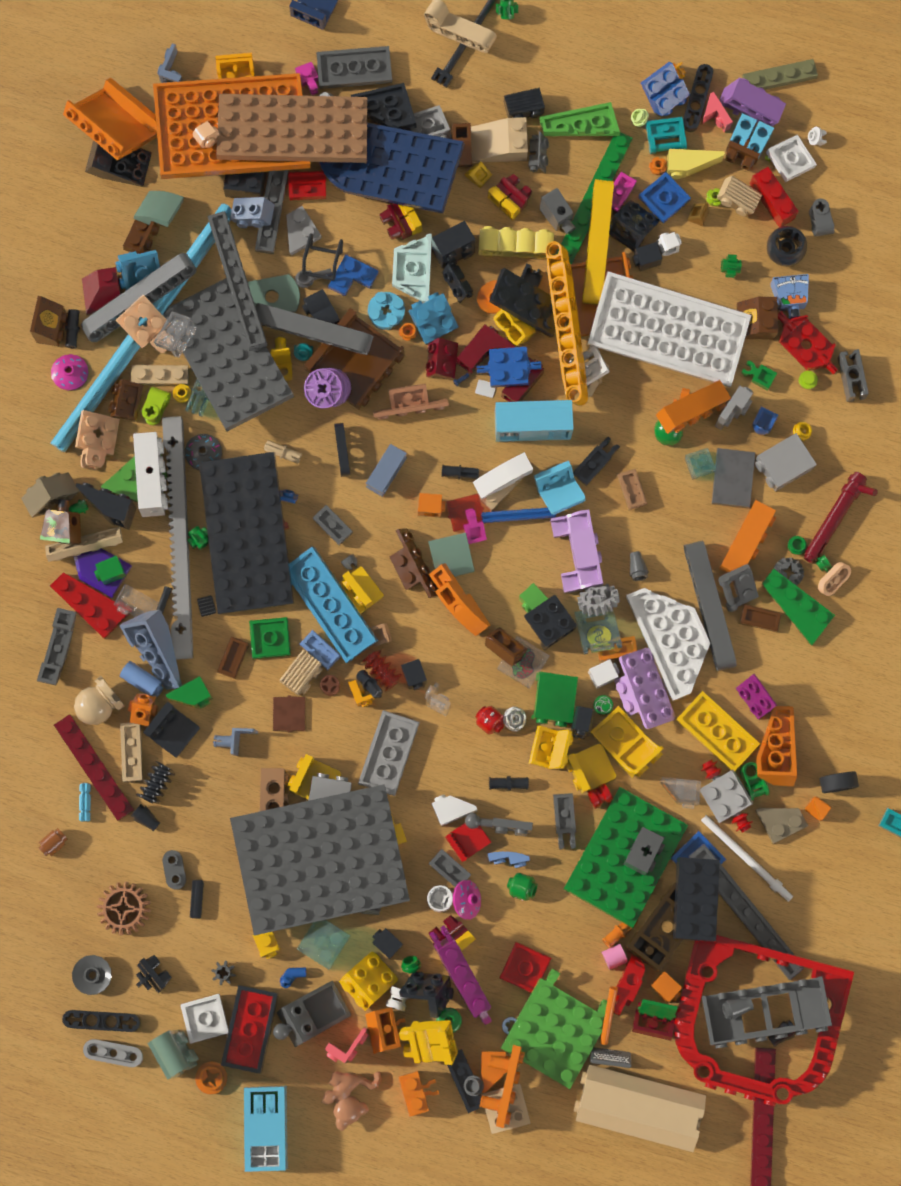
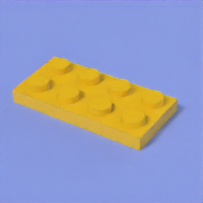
M703 691L676 719L730 770L734 769L736 771L760 745L754 737Z

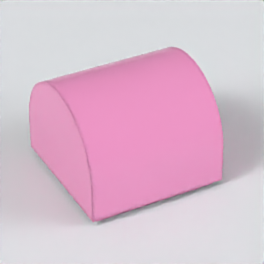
M620 944L601 952L609 970L628 962Z

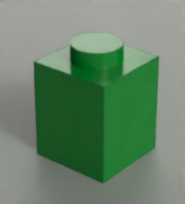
M117 555L95 564L97 568L94 571L98 582L102 580L104 585L126 577Z

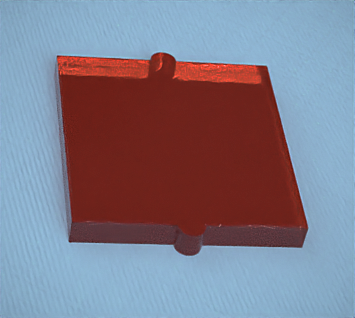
M478 493L446 501L449 512L448 518L451 521L453 532L463 530V525L469 524L465 512L467 509L473 508L477 521L482 520L481 514L484 507L481 506Z

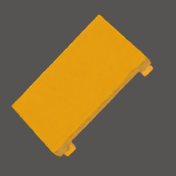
M252 53L215 56L218 79L255 76Z

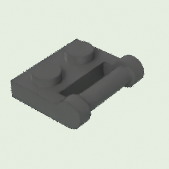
M748 564L726 573L718 579L720 586L723 587L727 601L726 608L730 612L737 610L738 606L759 597L751 567ZM731 581L734 583L737 594L736 598H733L730 587Z

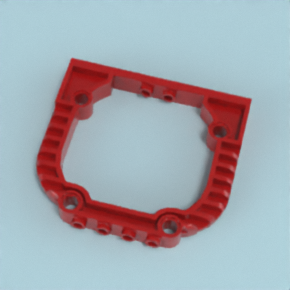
M716 935L715 942L694 941L674 1023V1039L677 1049L686 1063L694 1069L695 1078L705 1083L704 1087L716 1090L717 1086L725 1088V1093L735 1096L737 1092L743 1093L744 1098L756 1101V1097L764 1099V1104L774 1107L776 1103L787 1104L792 1100V1097L801 1096L816 1089L829 1074L854 972ZM734 949L758 955L757 959L767 962H769V958L777 960L776 964L785 967L792 964L811 969V979L823 977L826 998L831 1002L829 1013L832 1026H828V1031L818 1032L811 1062L807 1070L795 1080L780 1077L768 1084L722 1071L713 1058L700 1054L698 1051L694 1032L706 982H713L717 978L718 971L716 967L733 957ZM705 967L713 969V975L710 978L702 975V970ZM701 1066L709 1068L710 1073L708 1077L702 1078L699 1076L698 1069ZM780 1088L788 1090L789 1096L787 1099L781 1100L777 1097V1091Z

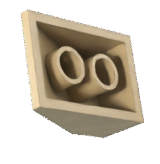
M506 118L472 126V163L480 161H527L526 118Z

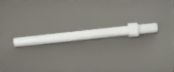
M705 815L701 821L758 873L774 892L777 891L788 902L793 898V895L782 886L783 883L774 879L718 825Z

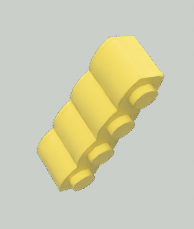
M486 226L480 229L478 255L547 259L546 247L550 242L554 241V233L547 229L534 232L528 228L515 231L510 227L497 230L492 226Z

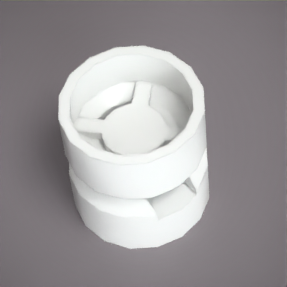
M442 885L433 887L427 896L428 905L435 912L447 911L453 901L450 889Z

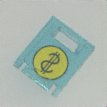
M614 610L606 612L604 615L605 620L586 623V618L595 617V614L588 616V612L585 614L582 611L575 612L583 654H588V648H590L591 653L612 650L615 643H617L618 648H622Z

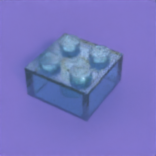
M708 448L685 455V461L692 480L715 472L716 468Z

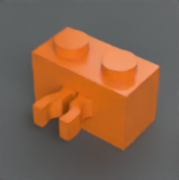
M392 1007L365 1014L374 1054L401 1047L399 1040L400 1029H397V1026L400 1023H404L405 1018L395 1021Z
M418 1071L399 1076L409 1116L429 1111L426 1095L435 1096L439 1094V1091H424V1089L436 1083V1080H430L427 1084L422 1085Z

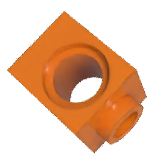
M419 493L418 516L441 518V512H445L446 501L442 500V495Z
M665 971L650 985L667 1003L671 1000L675 1002L681 995L679 991L682 987Z

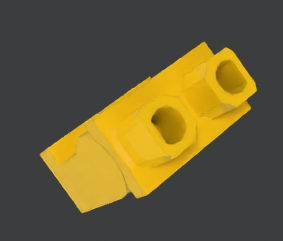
M450 1020L420 1023L419 1021H413L411 1027H402L399 1032L401 1041H410V1044H405L403 1047L404 1057L414 1058V1063H421V1061L425 1063L444 1061L445 1065H452L458 1054Z

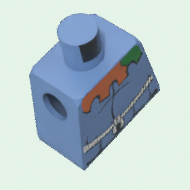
M808 274L773 277L770 283L773 295L777 297L778 310H788L789 319L800 317L799 309H804L808 303Z

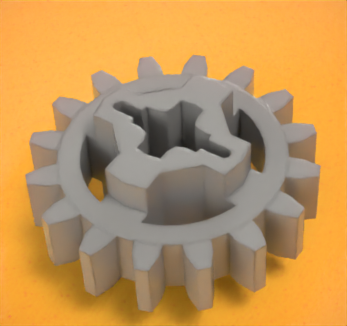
M609 584L597 587L592 586L589 589L585 588V592H580V597H577L579 609L582 610L583 614L588 612V616L592 614L598 616L599 613L605 615L608 611L612 612V607H617V603L620 602L618 590L614 586L609 587Z

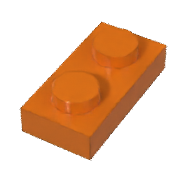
M635 636L612 639L606 647L597 648L599 662L619 659L623 655L637 651Z

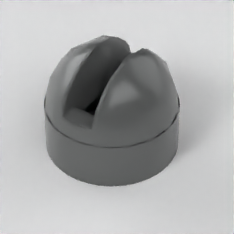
M351 554L341 563L346 569L353 570L351 564L353 563L357 567L358 560L354 554Z

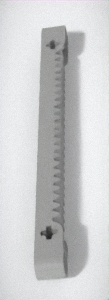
M182 416L163 417V444L166 451L170 454L166 456L168 461L166 465L169 469L167 471L169 476L167 478L169 483L167 488L170 498L168 500L170 505L168 510L171 514L169 515L171 521L169 523L171 528L169 533L172 536L170 537L172 543L170 548L173 551L170 553L172 557L170 561L172 566H174L171 568L173 572L171 578L174 581L171 583L174 588L172 593L175 596L172 598L175 604L172 608L176 611L173 613L174 618L178 619L171 626V640L176 659L193 658L189 543L187 541L188 518L184 426ZM173 442L177 443L175 444V447H171V445H173ZM181 627H184L185 629L183 631V634H180L178 632L181 629Z

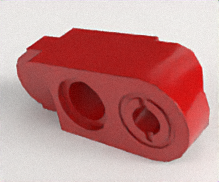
M631 955L616 986L618 990L613 1014L617 1016L621 1014L625 1005L629 1007L631 1002L634 1001L643 982L641 979L645 972V966L641 959L634 955Z

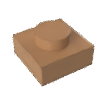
M388 623L370 627L378 639L372 646L392 641Z

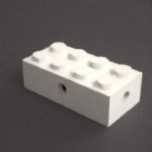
M157 432L133 434L138 509L142 517L165 515V510L168 509V500L163 492L167 491V484L164 475H162V472H165V461H163V456H161V454H164L162 438H158Z

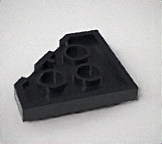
M404 83L351 95V97H367L368 119L387 127L402 130L417 128Z

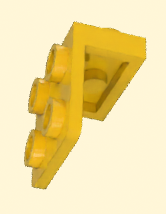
M537 726L529 764L549 770L563 769L568 762L569 756L567 753L573 742L572 731H557L544 726Z
M601 744L594 745L579 753L568 755L566 768L569 773L572 772L575 778L573 780L574 786L577 791H581V794L616 778L614 769Z
M306 754L304 758H300L296 767L299 770L296 776L292 775L288 786H290V792L309 800L313 776L317 777V773L328 774V779L336 780L337 776L341 777V772L314 760L312 756Z
M372 951L349 970L339 983L355 999L356 1004L366 1011L398 981V978L381 958Z

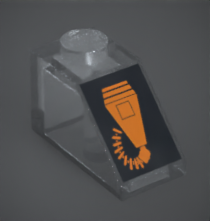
M667 777L660 779V784L677 804L682 805V808L694 809V806L699 805L701 781Z

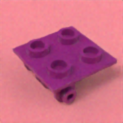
M755 673L736 687L740 697L744 699L750 711L757 719H760L777 706Z

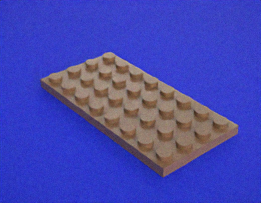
M219 94L218 131L220 136L217 137V159L367 163V97Z

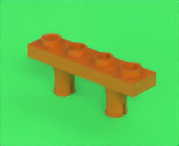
M513 1045L509 1059L490 1056L488 1067L504 1070L507 1073L502 1097L497 1099L482 1095L480 1101L481 1108L497 1111V1127L505 1128L506 1124H510L512 1113L508 1111L510 1104H514L516 1092H513L514 1084H518L520 1072L517 1069L519 1063H523L525 1055L520 1046Z

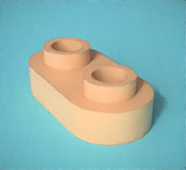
M843 562L834 565L820 580L818 585L819 591L826 596L833 595L850 577V566Z

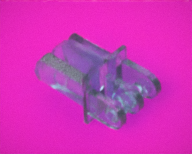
M197 379L193 389H191L192 394L185 411L190 412L192 408L193 414L196 415L199 411V416L202 417L209 399L203 388L201 391L197 390L198 387H201Z

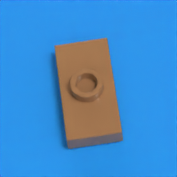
M636 468L617 474L628 510L646 506L647 501Z

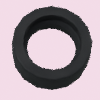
M856 771L837 773L819 778L822 793H833L859 787Z

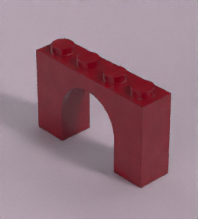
M484 324L457 357V364L472 375L477 366L489 356V349L514 348L515 346L507 337L503 338L494 327H488ZM528 357L530 362H539L536 359L532 360L530 357ZM542 363V369L530 370L529 385L505 387L501 392V397L507 402H521L543 375L544 368Z

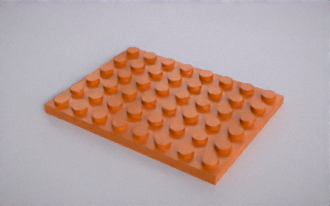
M300 73L153 84L161 179L310 168V161L219 160L216 156L217 142L210 148H202L193 137L194 130L206 121L218 130L219 94L302 96Z

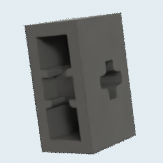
M642 827L623 865L643 875H646L648 871L652 872L656 864L654 858L656 854H661L665 846L662 843L664 837ZM645 848L648 849L649 853L646 857L643 856L644 852L642 851Z

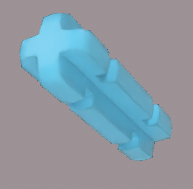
M81 783L79 785V791L81 792L79 794V810L81 811L79 813V820L81 822L90 821L91 795L89 792H91V785L89 783Z

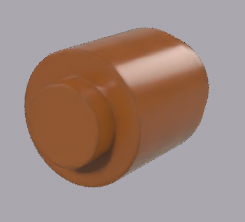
M57 828L55 831L52 830L39 842L41 845L39 849L45 856L50 854L52 857L66 845L65 842L68 838Z

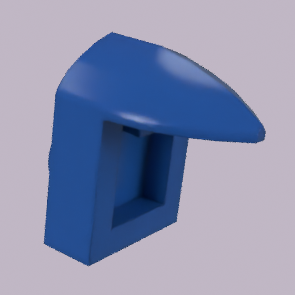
M761 406L752 424L754 431L758 435L769 434L779 415Z

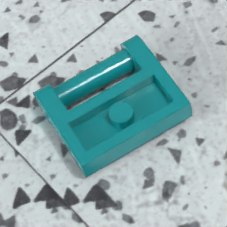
M682 117L646 122L650 155L660 151H669V149L687 150ZM679 138V142L655 145V140Z

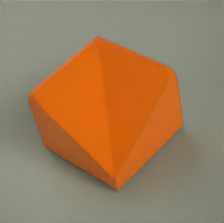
M817 796L813 797L805 807V811L819 821L823 820L831 809V806Z

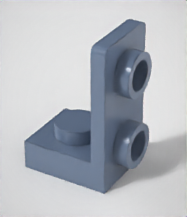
M172 43L170 49L167 48L164 56L165 61L158 68L157 74L161 83L183 81L182 76L178 72L170 71L178 53L176 44Z

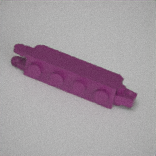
M444 925L440 927L442 934L445 936L444 940L439 942L438 936L434 932L430 933L435 944L433 946L469 1012L474 1018L480 1017L484 1025L492 1022L487 1013L491 1005L459 946Z

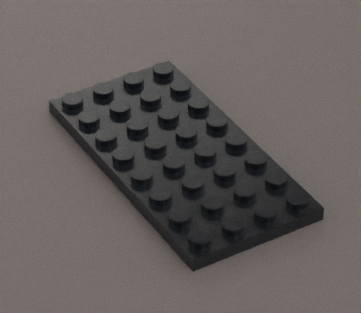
M275 452L200 462L199 467L218 614L294 604Z

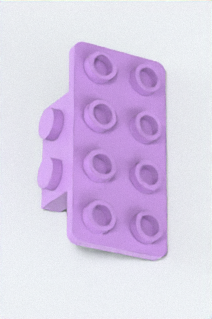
M644 648L621 656L619 661L625 676L614 680L627 715L631 716L639 712L646 729L675 720L673 708L651 650Z

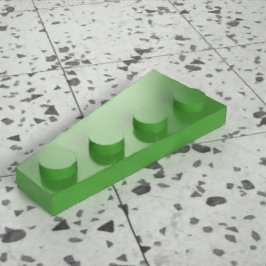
M611 102L540 117L544 136H620V130Z

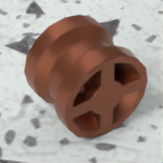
M326 675L322 678L320 687L325 695L334 696L340 690V683L334 675Z

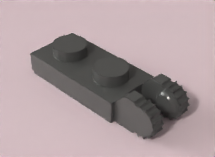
M573 793L554 794L556 834H558L559 850L564 849L563 834L570 833L569 842L571 849L576 848V825Z

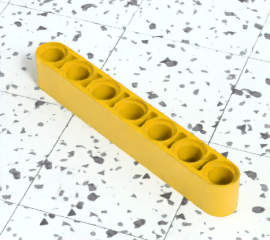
M595 179L582 298V303L598 305L604 286L614 181Z

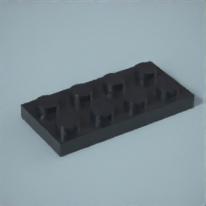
M503 268L500 271L489 302L548 337H553L556 329L551 295L508 269Z

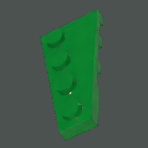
M772 569L762 582V586L812 646L835 615L775 569Z

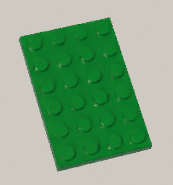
M619 787L563 890L626 924L628 927L633 928L688 825ZM642 827L664 837L662 843L665 844L661 854H656L654 858L656 862L652 872L648 871L646 875L623 865ZM648 849L642 850L644 852L643 856L646 857L649 854Z

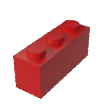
M766 167L754 174L750 185L754 190L762 194L760 200L778 227L785 226L795 220L799 211L770 168Z

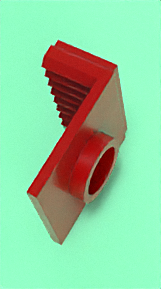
M465 823L445 836L462 862L491 843V840L481 826L470 829Z

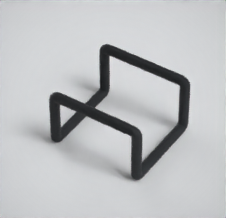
M310 233L302 259V274L332 281L335 280L339 255L343 253V240L340 239L337 250L313 246V234ZM309 248L336 254L332 277L306 272V259Z

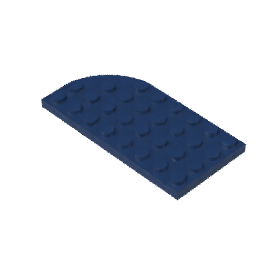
M367 123V163H319L330 182L345 193L444 213L465 144L463 141Z

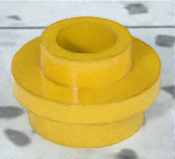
M180 384L173 389V397L177 402L185 403L190 400L192 392L187 385ZM181 390L185 391L183 396L179 395Z
M799 422L794 426L793 433H797L801 441H805L811 436L812 428L806 422Z

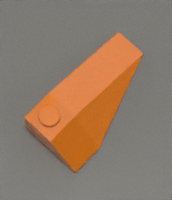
M776 706L773 708L757 755V776L774 786H794L797 778L794 709L790 706Z

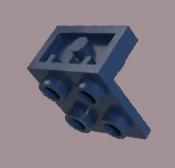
M292 0L289 5L290 15L324 30L338 0H298L297 2Z

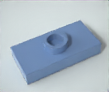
M313 630L300 643V646L321 662L322 666L327 670L341 657Z

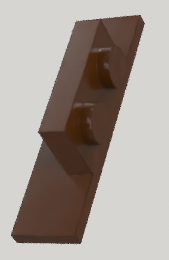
M408 528L397 529L396 533L404 548L389 557L405 590H410L421 583L428 598L438 597L435 593L438 588L429 575L430 569L424 563L422 553L413 541L412 533Z

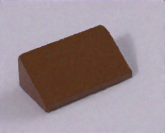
M500 627L486 636L485 646L511 667L527 651L525 646Z

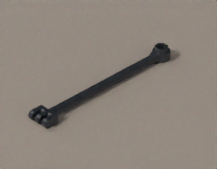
M488 0L474 23L481 25L497 0ZM460 43L445 68L442 70L437 67L431 80L435 81L440 76L437 83L441 85L445 79L446 81L443 86L448 88L453 80V76L449 73L467 46Z

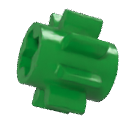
M500 0V4H496V13L501 15V19H513L514 13H519L518 4L514 0Z
M728 254L726 259L722 258L721 272L726 274L725 277L734 278L736 274H740L742 261L737 259V255Z
M196 526L188 533L189 539L187 541L193 549L198 547L201 550L209 544L208 531L205 527L201 529L199 526Z

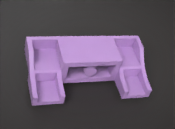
M589 509L551 518L553 537L569 536L575 571L561 574L564 593L582 591L592 586H602L603 579L599 564L602 563V556L600 551L597 552L598 536L597 533H593Z

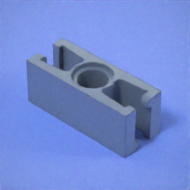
M390 444L367 480L366 488L383 497L407 459V453Z

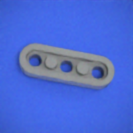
M91 1039L83 1047L84 1055L91 1060L127 1067H137L143 1061V1052L133 1046ZM94 1045L98 1048V1051L96 1053H92L91 1048ZM113 1049L117 1051L116 1057L111 1056ZM132 1053H135L137 1055V1059L135 1061H132L130 1059V1055Z

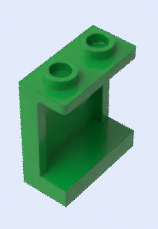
M541 671L536 673V681L538 683L534 714L531 716V719L536 720L538 724L547 725L548 722H555V726L566 727L567 724H572L578 677Z

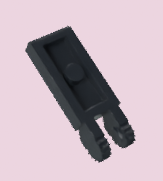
M606 437L573 471V475L585 486L596 477L620 448L616 444L608 454L603 450L610 443L611 438Z

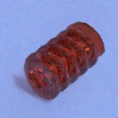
M378 650L369 654L361 664L367 662L365 669H371V676L377 674L375 679L377 681L382 680L379 685L380 687L387 686L384 691L386 693L399 683L402 674L395 675L394 673L397 668L390 669L389 667L392 662L385 663L384 661L387 656L380 657L379 655L382 650Z

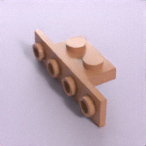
M426 383L388 389L391 408L374 410L373 415L374 418L378 417L379 420H382L394 414L400 417L408 415L407 412L415 411L418 414L424 413L426 409L431 408L443 410L449 404L447 399L428 401Z

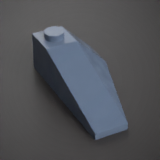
M161 610L145 612L122 623L120 627L131 647L135 646L142 654L140 658L143 661L146 660L151 665L152 673L158 680L163 682L164 688L169 690L181 687L182 684L169 626Z

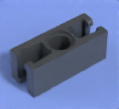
M859 349L854 350L849 355V358L853 359L854 363L851 366H848L845 357L848 355V352H841L837 359L846 401H854L855 393H853L852 387L856 385L859 388L860 400L866 399L869 393ZM849 373L856 374L857 379H852Z

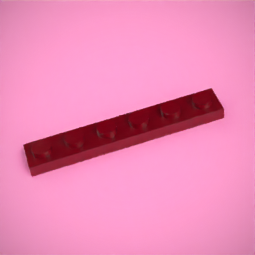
M69 714L54 724V727L116 820L120 821L133 812L134 808L73 717Z

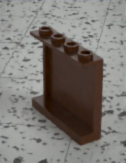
M350 308L337 325L374 336L368 355L322 343L304 366L305 371L309 374L316 369L336 368L343 371L348 376L351 384L350 396L346 401L359 410L362 406L365 407L371 399L370 395L380 389L382 380L392 374L393 366L396 363L399 364L405 354L403 346L399 347L360 319L356 311Z

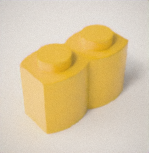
M502 309L493 317L496 325L505 331L508 339L517 346L529 341L536 333L535 328Z

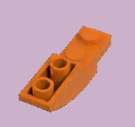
M446 563L441 564L429 574L438 588L435 593L451 614L475 636H478L491 626L471 594H465Z

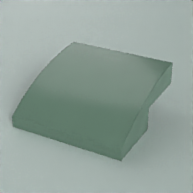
M149 191L135 213L134 219L148 225L153 221L168 227L182 205L184 197L165 191Z
M466 533L428 541L434 569L446 563L454 577L474 572Z

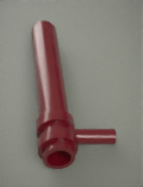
M856 471L850 474L847 479L848 483L842 487L840 496L804 552V559L812 564L817 562L818 557L824 551L852 503L858 499L861 493L871 496L878 494L877 489L866 486L867 478L863 474Z

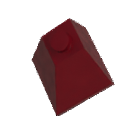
M116 267L98 269L82 278L87 315L94 314L122 294L119 284L120 277Z

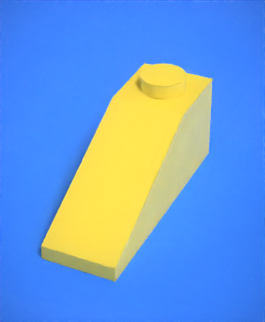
M669 149L667 173L673 179L688 177L721 163L725 151Z

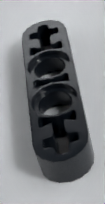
M708 64L700 65L696 72L683 119L684 130L687 132L696 131L700 123L713 76V68ZM704 70L707 71L705 81L701 80ZM702 86L705 92L699 94L695 91V88ZM697 102L701 108L693 110L690 105ZM693 115L695 116L693 124L689 126L690 117Z
M68 1010L62 1017L63 1024L67 1028L135 1032L141 1025L139 1016L129 1013ZM71 1013H73L74 1017L81 1018V1013H83V1026H80L81 1022L75 1021L73 1025H70L67 1017H70ZM91 1014L97 1017V1023L94 1026H89L86 1022L87 1017ZM109 1016L116 1017L117 1024L115 1027L107 1026L106 1020ZM120 1016H124L123 1020L129 1021L133 1017V1021H137V1024L132 1029H130V1025L122 1024L123 1029H120Z

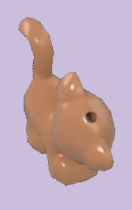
M377 1071L374 1074V1080L371 1082L354 1072H333L329 1081V1085L334 1087L333 1091L328 1090L325 1092L322 1103L328 1105L335 1102L333 1113L336 1118V1127L340 1131L345 1130L348 1125L353 1124L361 1115L369 1111L368 1106L364 1102H360L356 1097L350 1096L351 1091L359 1084L369 1090L378 1088L382 1081L381 1072Z

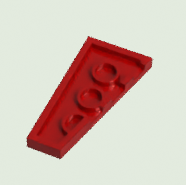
M64 572L50 585L104 639L132 612Z

